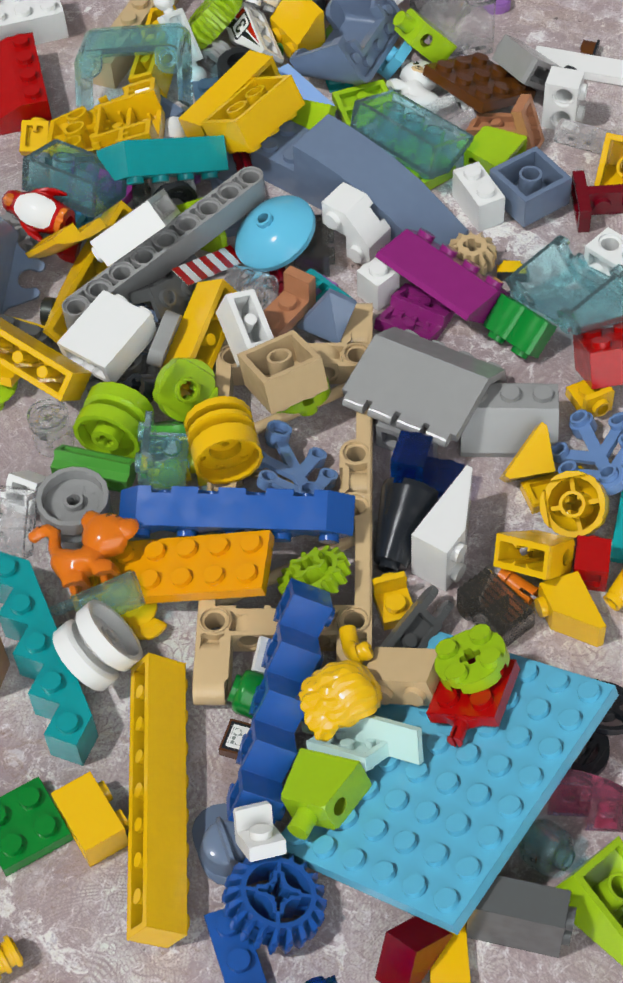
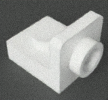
M268 801L233 809L236 844L249 862L287 854L286 839L273 824L272 806Z

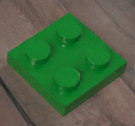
M39 776L0 797V867L6 877L73 840L68 827Z

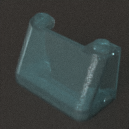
M562 235L557 236L505 279L510 288L511 298L555 323L566 334L580 335L623 323V266L618 264L610 270L611 276L588 266L581 253L575 256L572 254L568 246L570 241Z

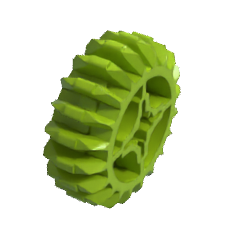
M205 0L201 3L188 20L200 50L205 49L224 31L239 12L243 0Z

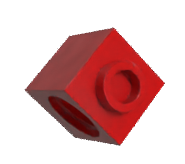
M577 535L573 572H579L587 590L606 592L612 539L601 538L595 535Z

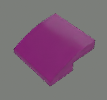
M405 283L391 295L390 306L375 318L374 329L381 332L392 327L402 330L409 329L420 337L432 341L439 338L455 313L422 289Z

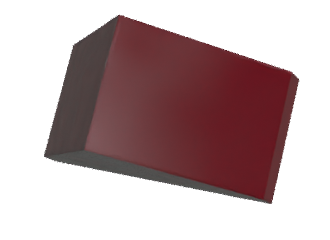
M416 916L386 931L375 979L379 983H421L453 935L449 931Z

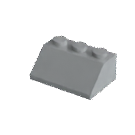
M491 384L460 436V457H514L535 426L541 422L548 427L551 446L558 443V384Z

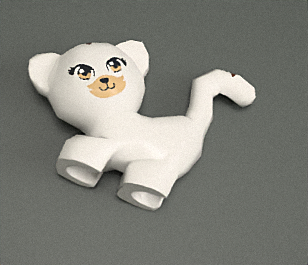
M405 59L401 65L400 79L391 78L386 82V86L393 99L392 105L398 104L399 113L404 121L432 116L440 109L448 108L454 103H460L464 112H469L472 109L452 94L439 98L437 94L430 92L435 87L440 86L423 75L425 64H430L424 60L413 61Z

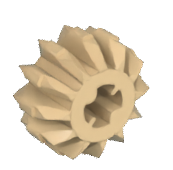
M470 230L468 235L458 233L456 239L450 240L449 246L458 251L456 256L462 261L468 259L481 267L479 272L484 276L487 272L493 271L495 259H497L496 246L493 245L492 238H485L483 232L475 235Z

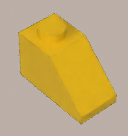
M578 571L539 583L538 597L534 599L535 608L540 618L545 617L551 630L595 647L604 644L607 626Z

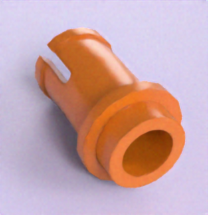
M501 569L494 580V583L498 585L499 591H507L527 607L533 603L534 599L523 591L526 590L530 594L538 596L539 587L534 586L516 572Z

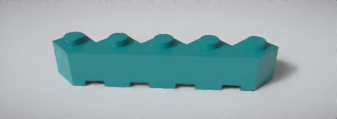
M0 552V603L4 604L0 610V623L5 637L19 641L12 654L20 675L35 680L28 692L35 714L51 720L43 734L50 754L83 766L99 736L92 713L78 679L65 666L55 650L52 638L53 632L57 630V627L30 561Z

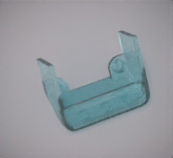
M180 23L93 28L87 31L74 62L76 107L83 106L87 111L94 108L93 78L99 75L102 70V57L155 54V64L162 72L167 74L177 73L178 101L187 107H191L193 105L191 35L188 29Z

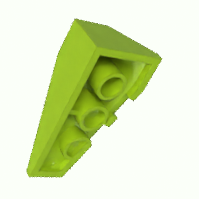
M618 836L555 887L571 891L569 905L577 907L574 924L623 966V841Z

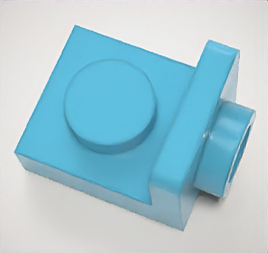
M406 41L399 48L393 46L377 73L386 80H389L403 64L413 47Z

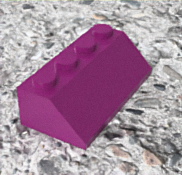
M420 228L419 231L404 230L375 255L377 259L466 321L484 323L501 293L507 296L511 294L502 288L504 283L489 274L487 277L479 272L481 269L479 265L468 259L462 261L456 256L458 251L444 243L440 246L434 241L435 236L423 228Z

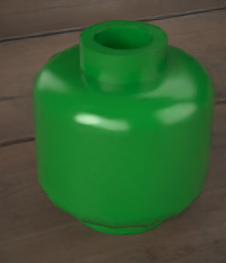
M249 669L243 675H236L227 701L232 702L231 708L235 714L252 720L253 716L249 715V710L256 686H260L264 678L263 674Z

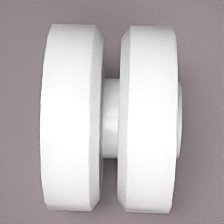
M93 599L76 612L75 620L70 619L53 632V644L62 662L84 685L96 691L102 692L119 678L120 671L126 672L143 658L140 642L130 626L114 609L99 600Z

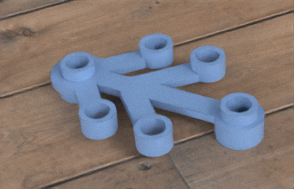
M584 409L577 410L570 416L569 427L576 438L584 440L589 451L571 450L565 442H558L552 445L553 460L555 463L561 464L558 467V473L582 471L594 476L604 486L608 495H615L623 490V412L616 413L609 418L608 424L611 430L603 443L600 444L595 435L598 425L592 413ZM619 442L621 449L610 464L608 458ZM576 463L596 465L598 470L579 469Z
M280 420L268 422L264 434L266 443L269 447L277 449L283 463L262 451L263 459L260 467L257 469L262 470L259 472L256 482L258 488L266 491V488L294 489L298 493L314 494V489L326 490L335 487L338 473L331 468H322L327 458V453L323 449L317 447L310 448L307 457L299 464L289 445L292 433L291 426ZM315 468H322L315 482L307 480V477ZM276 473L292 480L294 484L279 478Z

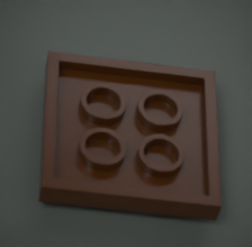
M479 52L468 56H457L453 59L438 60V62L425 64L423 70L424 76L480 114L514 106L521 94H531L534 101L537 92L532 87L522 84L500 65L490 61L487 55Z

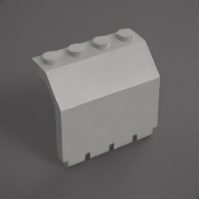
M392 327L375 334L342 388L344 395L342 405L362 414L370 406L367 412L369 417L388 425H392L396 418H398L396 428L421 437L426 429L425 440L446 448L451 440L458 442L488 387L493 383H507L506 370L497 363L476 359L466 351L458 352L448 348L438 340L430 341L422 338L412 330Z

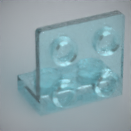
M146 411L145 422H139L138 442H141V453L136 452L135 473H138V485H152L153 489L171 490V486H186L189 443L186 433L157 432L153 411Z

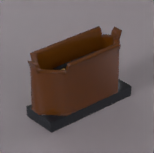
M583 39L580 53L596 55L600 40L593 42Z

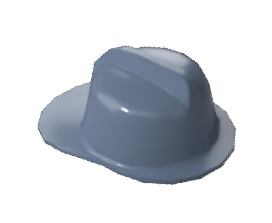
M226 803L212 805L203 810L195 819L192 827L193 842L201 866L207 877L220 885L225 884L227 877L232 874L234 866L238 862L243 863L246 857L236 844L234 822L229 821L227 818Z

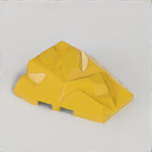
M156 77L122 87L124 94L110 101L106 95L98 98L100 104L95 105L89 111L81 106L51 120L45 147L47 154L59 157L97 155V150L125 140L163 139L166 118L161 106V95Z

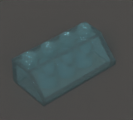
M395 90L358 99L354 102L350 126L376 143L402 165L419 173V176L424 179H434L449 173L474 139V136Z

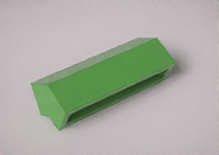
M62 444L54 450V460L50 468L52 473L59 469L72 466L86 467L100 474L106 481L108 490L121 492L122 489L133 486L136 478L137 459Z

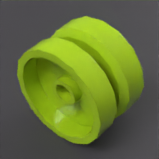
M111 381L99 382L91 387L83 408H81L73 425L74 435L86 449L135 458L155 417L154 409L145 396L127 385Z

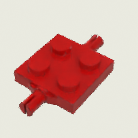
M472 658L467 662L469 664H472L476 662L475 658ZM510 659L508 667L505 663L504 668L500 671L502 675L500 680L490 688L478 693L463 694L461 689L454 688L450 691L439 680L426 714L431 723H444L453 726L447 738V742L450 745L461 747L467 730L479 726L499 727L520 671L517 660Z

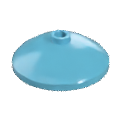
M292 195L270 198L257 205L243 219L236 234L235 251L239 260L247 268L257 272L274 271L293 262L307 248L314 235L316 218L312 208L302 198Z

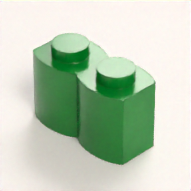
M501 293L483 323V326L490 330L487 334L490 338L501 344L506 340L513 345L511 351L523 359H527L528 356L538 359L557 328L550 321Z

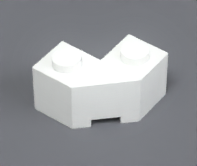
M343 182L321 202L323 224L346 236L347 257L353 262L361 265L370 262L375 258L377 252L391 241V227L384 218L379 220L370 208L373 202L366 193Z

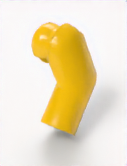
M344 625L339 628L343 653L348 660H354L363 665L364 661H369L373 658L374 653L369 642L363 641L359 643L356 626Z

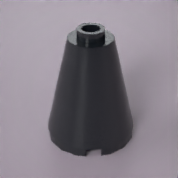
M389 477L384 480L380 492L374 561L379 565L378 569L384 573H397L406 571L410 565L411 534L438 502L439 491L435 488L410 478H404L402 483H393L395 477Z

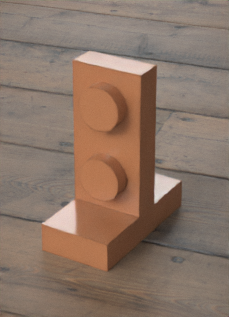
M521 94L511 113H476L466 129L467 135L474 137L483 126H491L527 136L526 151L535 146L540 149L545 140L531 94Z
M291 265L283 272L284 291L263 311L274 338L289 332L316 303V277Z

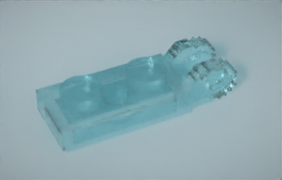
M128 571L71 596V599L51 606L49 610L52 616H60L73 609L77 612L89 601L95 599L107 604L121 615L146 603L135 571Z

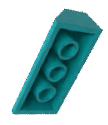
M224 135L125 140L96 151L98 159L114 181L126 180L127 185L143 184L144 179H152L153 184L169 182V177H177V181L184 182L194 180V176L201 175L202 180L219 178L218 173L229 170Z

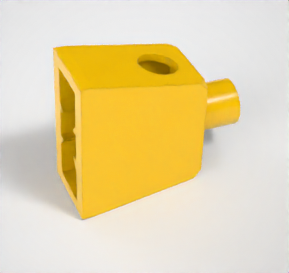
M539 530L496 533L493 566L543 580H550L571 572L575 541L573 538ZM528 547L527 554L521 555L520 548Z

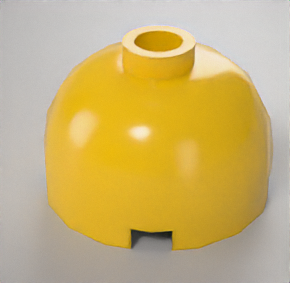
M565 471L555 475L550 480L551 482L547 485L546 489L542 491L540 496V513L543 521L559 535L569 538H577V535L588 536L595 533L605 523L609 513V497L604 486L594 476L582 471Z

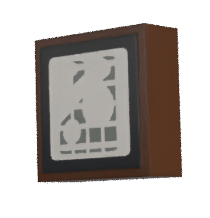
M230 719L218 749L219 755L236 760L242 737L248 733L251 724Z

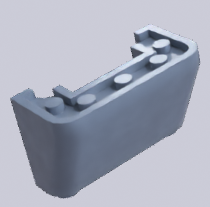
M330 0L326 7L325 16L333 30L321 47L310 51L305 48L297 49L289 61L293 68L305 77L354 85L368 83L372 80L400 37L394 30L393 19L401 10L394 0Z

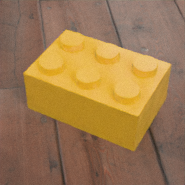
M292 75L254 77L202 121L201 125L207 136L224 135L226 152L229 154L235 152L253 153L262 146L261 143L267 137L278 133L279 127L283 123L295 118L297 111L305 105V102Z

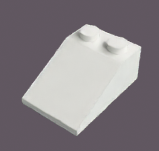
M468 465L465 466L411 534V573L445 592L453 581L456 583L460 581L466 570L464 561L467 551L466 543L471 508L473 470Z

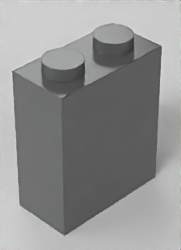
M498 875L467 920V938L559 958L561 945L570 946L577 907L569 905L571 891Z

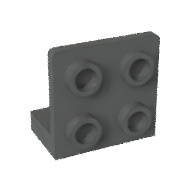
M174 273L137 289L128 295L133 305L145 302L146 307L153 306L160 324L166 310L181 314L183 317L197 283L188 286Z

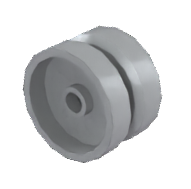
M72 466L59 469L47 476L38 487L36 503L42 525L50 524L61 530L62 549L76 550L82 548L83 527L81 519L86 511L93 510L100 514L113 513L106 481L99 473L86 467Z

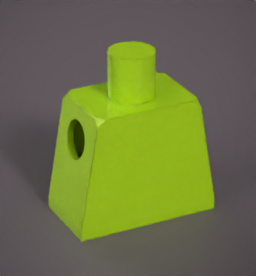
M410 8L406 12L399 11L394 16V30L411 47L432 63L438 62V60H447L457 48L439 28L414 9ZM429 35L432 37L430 45L424 42Z
M483 126L474 137L461 133L456 140L455 148L464 152L463 166L479 161L490 175L491 168L526 151L527 136L491 126Z
M300 748L281 793V800L292 817L287 829L293 836L306 840L314 826L335 830L342 825L372 785L360 761Z

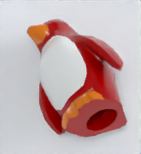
M49 187L38 188L29 192L9 190L2 197L3 208L13 214L19 220L25 232L38 242L44 239L39 233L51 235L71 223L76 226L74 210L54 198V196L68 195L62 190Z

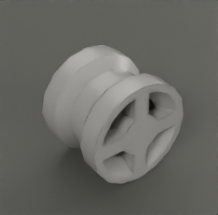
M215 40L210 45V48H206L201 52L203 55V59H201L203 66L209 72L218 74V58L226 50L231 49L230 46L223 40Z

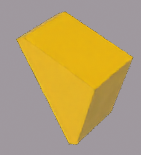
M541 422L535 426L499 479L503 482H509L556 472L546 424Z

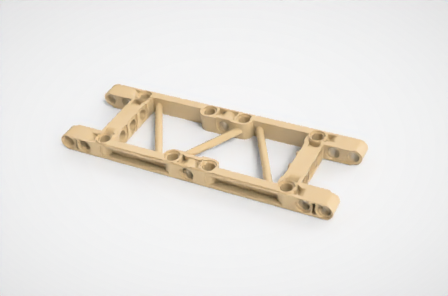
M356 303L341 342L308 343L322 357L329 384H339L331 388L330 396L318 408L344 396L342 388L373 339V303ZM225 337L216 359L215 387H218V396H233L234 386L245 385L241 368L237 367ZM368 406L364 414L356 411V439L345 442L341 446L339 455V492L355 496L353 536L339 539L338 544H326L331 549L339 547L341 552L355 546L354 605H334V618L329 627L323 628L318 638L321 651H336V662L348 660L343 653L338 631L344 625L360 627L356 629L359 643L367 641L372 647L373 418L367 415L370 406ZM275 413L254 423L257 435L264 433L268 422L272 420L288 422L301 415L299 413ZM256 470L249 477L257 480L258 474L262 470ZM244 479L229 484H212L207 482V491H218L219 487L243 488ZM208 532V533H204L203 535L219 534V533ZM326 545L318 548V550H322ZM290 562L270 571L267 587L278 583L277 578L283 576L281 570L289 568ZM246 597L198 601L192 682L193 705L227 704V697L232 687L233 653L255 652L259 636L272 639L278 623L273 621L276 608H271V605H264V608H237L236 605H232ZM220 627L218 630H211L212 628ZM364 661L363 665L367 667L369 661Z

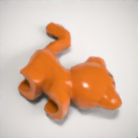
M93 510L86 511L81 519L83 547L76 550L62 549L61 530L50 524L33 529L29 533L28 539L32 543H37L45 537L49 538L48 551L51 557L50 565L52 570L60 578L62 587H68L73 597H79L91 591V580L89 577L98 576L103 585L116 583L122 578L120 569L109 559L123 554L129 539L133 538L138 532L139 522L137 519L122 518L113 513L100 514Z

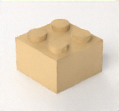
M291 330L237 354L245 386L271 415L285 411L290 406L303 400L311 399L329 389L322 357L295 330Z

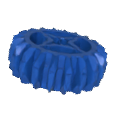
M294 853L289 855L287 859L279 855L254 862H249L245 857L243 863L238 862L234 866L232 874L225 881L222 903L226 905L223 910V917L232 918L229 924L230 931L239 929L242 931L240 935L241 942L246 941L248 938L254 941V951L259 949L262 944L267 946L270 955L276 951L278 946L284 954L290 952L293 946L300 949L307 940L315 937L318 932L317 928L321 927L325 919L324 911L327 907V900L323 898L325 886L316 884L318 872L308 873L306 871L308 868L307 861L300 865L294 862ZM269 881L266 884H256L255 887L250 886L255 882ZM293 915L301 916L294 921L280 923L282 918H292Z

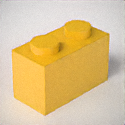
M90 771L51 793L57 810L90 867L128 846L126 834L128 830L127 818L121 809L113 810L109 803L113 800V797L103 780L97 783Z

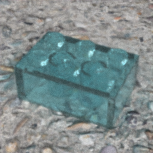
M54 139L23 158L22 190L29 192L44 187L62 190L68 195L54 196V198L71 209L81 212L84 216L95 218L126 197V180L114 181L98 159L97 154Z

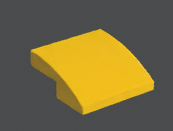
M100 217L79 228H76L71 223L42 239L25 254L28 258H41L57 254L99 233L106 228V225Z

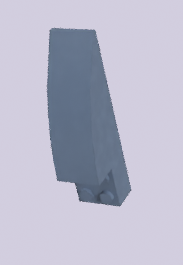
M327 114L310 130L291 120L287 121L279 127L278 133L267 137L261 143L262 146L257 151L251 153V163L254 167L260 168L263 171L264 181L293 196L302 198L322 210L321 202L343 182L366 193L373 202L370 208L379 220L384 218L391 227V241L406 229L419 231L420 228H423L435 236L434 241L440 246L442 243L449 245L450 240L456 239L458 233L468 235V229L419 178L376 143L330 114Z

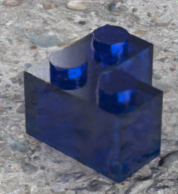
M401 430L390 460V477H395L393 483H402L404 478L423 482L439 491L437 498L440 499L465 468V464L457 463L450 459L434 458L432 436Z

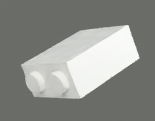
M103 290L57 344L62 355L92 372L91 375L104 382H117L155 337L157 327L154 322V315L146 307H137L129 303L122 295H113Z

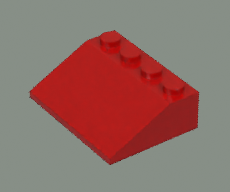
M33 32L17 34L0 41V135L20 132L22 120H31L34 117L44 118L49 122L52 120Z

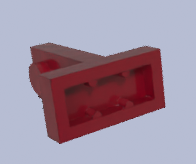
M584 170L572 171L570 194L578 233L590 231L591 215L623 213V184L587 186Z

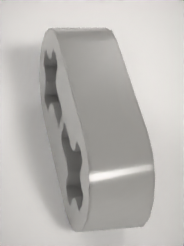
M170 310L165 311L151 344L146 360L147 364L161 369L181 323V314Z

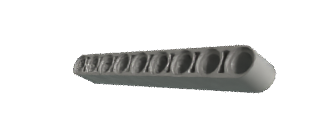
M254 166L239 170L174 218L160 231L68 296L62 303L67 331L103 290L113 295L120 294L128 302H131L129 293L163 278L172 271L171 269L180 265L262 203L265 199L263 171Z

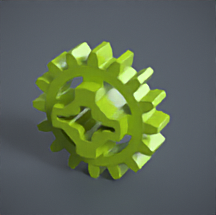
M326 545L322 550L314 547L309 554L302 552L300 559H291L289 561V568H283L281 570L283 576L277 578L279 584L277 588L281 595H283L291 578L337 594L339 592V585L347 584L348 582L345 576L351 574L349 568L351 565L339 547L331 549L329 545Z

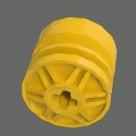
M233 396L209 398L195 405L187 413L184 427L195 472L203 481L212 484H229L252 475L260 467L263 459L262 449L255 430L250 407L243 400Z

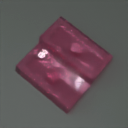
M569 769L547 801V815L585 817V831L623 832V786L595 774Z

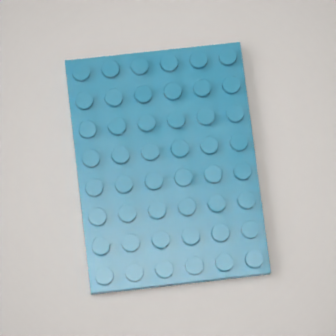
M439 631L437 635L429 640L427 648L435 649L441 640L451 638L453 635ZM509 653L510 659L517 660L520 671L499 727L479 726L468 729L461 747H458V745L454 747L447 742L453 726L430 722L426 714L429 706L416 707L412 705L381 704V707L373 715L422 729L424 762L417 765L393 757H387L374 766L373 769L366 772L372 785L338 829L331 830L314 826L308 838L302 840L293 836L286 826L281 834L286 839L287 854L281 856L288 858L289 855L294 853V862L301 864L307 861L308 868L458 935L619 696L616 686Z

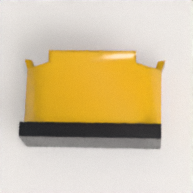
M503 260V263L496 264L497 278L499 280L525 282L526 265L521 264V261Z

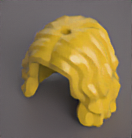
M354 660L330 662L320 670L314 671L311 677H307L302 682L301 691L298 694L301 701L300 708L304 712L305 724L310 731L314 732L316 740L325 742L332 739L339 728L352 727L361 719L375 714L377 709L381 707L383 699L379 682L365 665Z

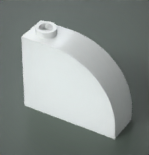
M163 188L91 240L90 243L93 246L91 248L92 253L99 262H104L109 267L168 225L181 212Z

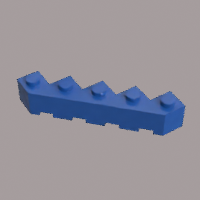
M137 485L121 490L119 516L138 520L139 529L134 538H150L151 533L160 531L177 533V537L197 536L208 532L223 534L271 530L275 537L274 542L288 543L291 542V537L310 535L319 537L320 543L338 544L339 539L353 536L355 496L331 490L315 489L314 494L298 493L294 489L266 488V492L247 491V488L219 487L218 491H205L195 486H171V490L153 489L152 485Z
M293 578L290 579L275 611L273 621L278 622L276 631L272 639L270 638L267 642L261 667L266 668L264 678L260 686H256L249 710V715L253 716L251 727L248 733L242 737L236 759V764L240 765L238 779L235 784H230L227 793V818L234 822V808L262 801H268L272 806L273 824L276 821H281L286 812V807L281 800L282 782L288 770L291 771L299 752L296 748L294 733L301 721L304 722V712L300 708L301 701L298 694L301 691L302 682L307 677H311L314 671L320 670L324 656L321 653L318 638L323 628L330 626L335 614L330 592Z

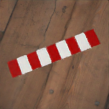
M229 245L171 270L190 286L242 262L237 257L235 249Z

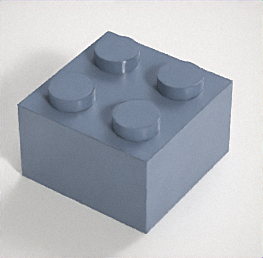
M537 146L490 169L489 176L505 196V211L523 228L570 203L572 178Z

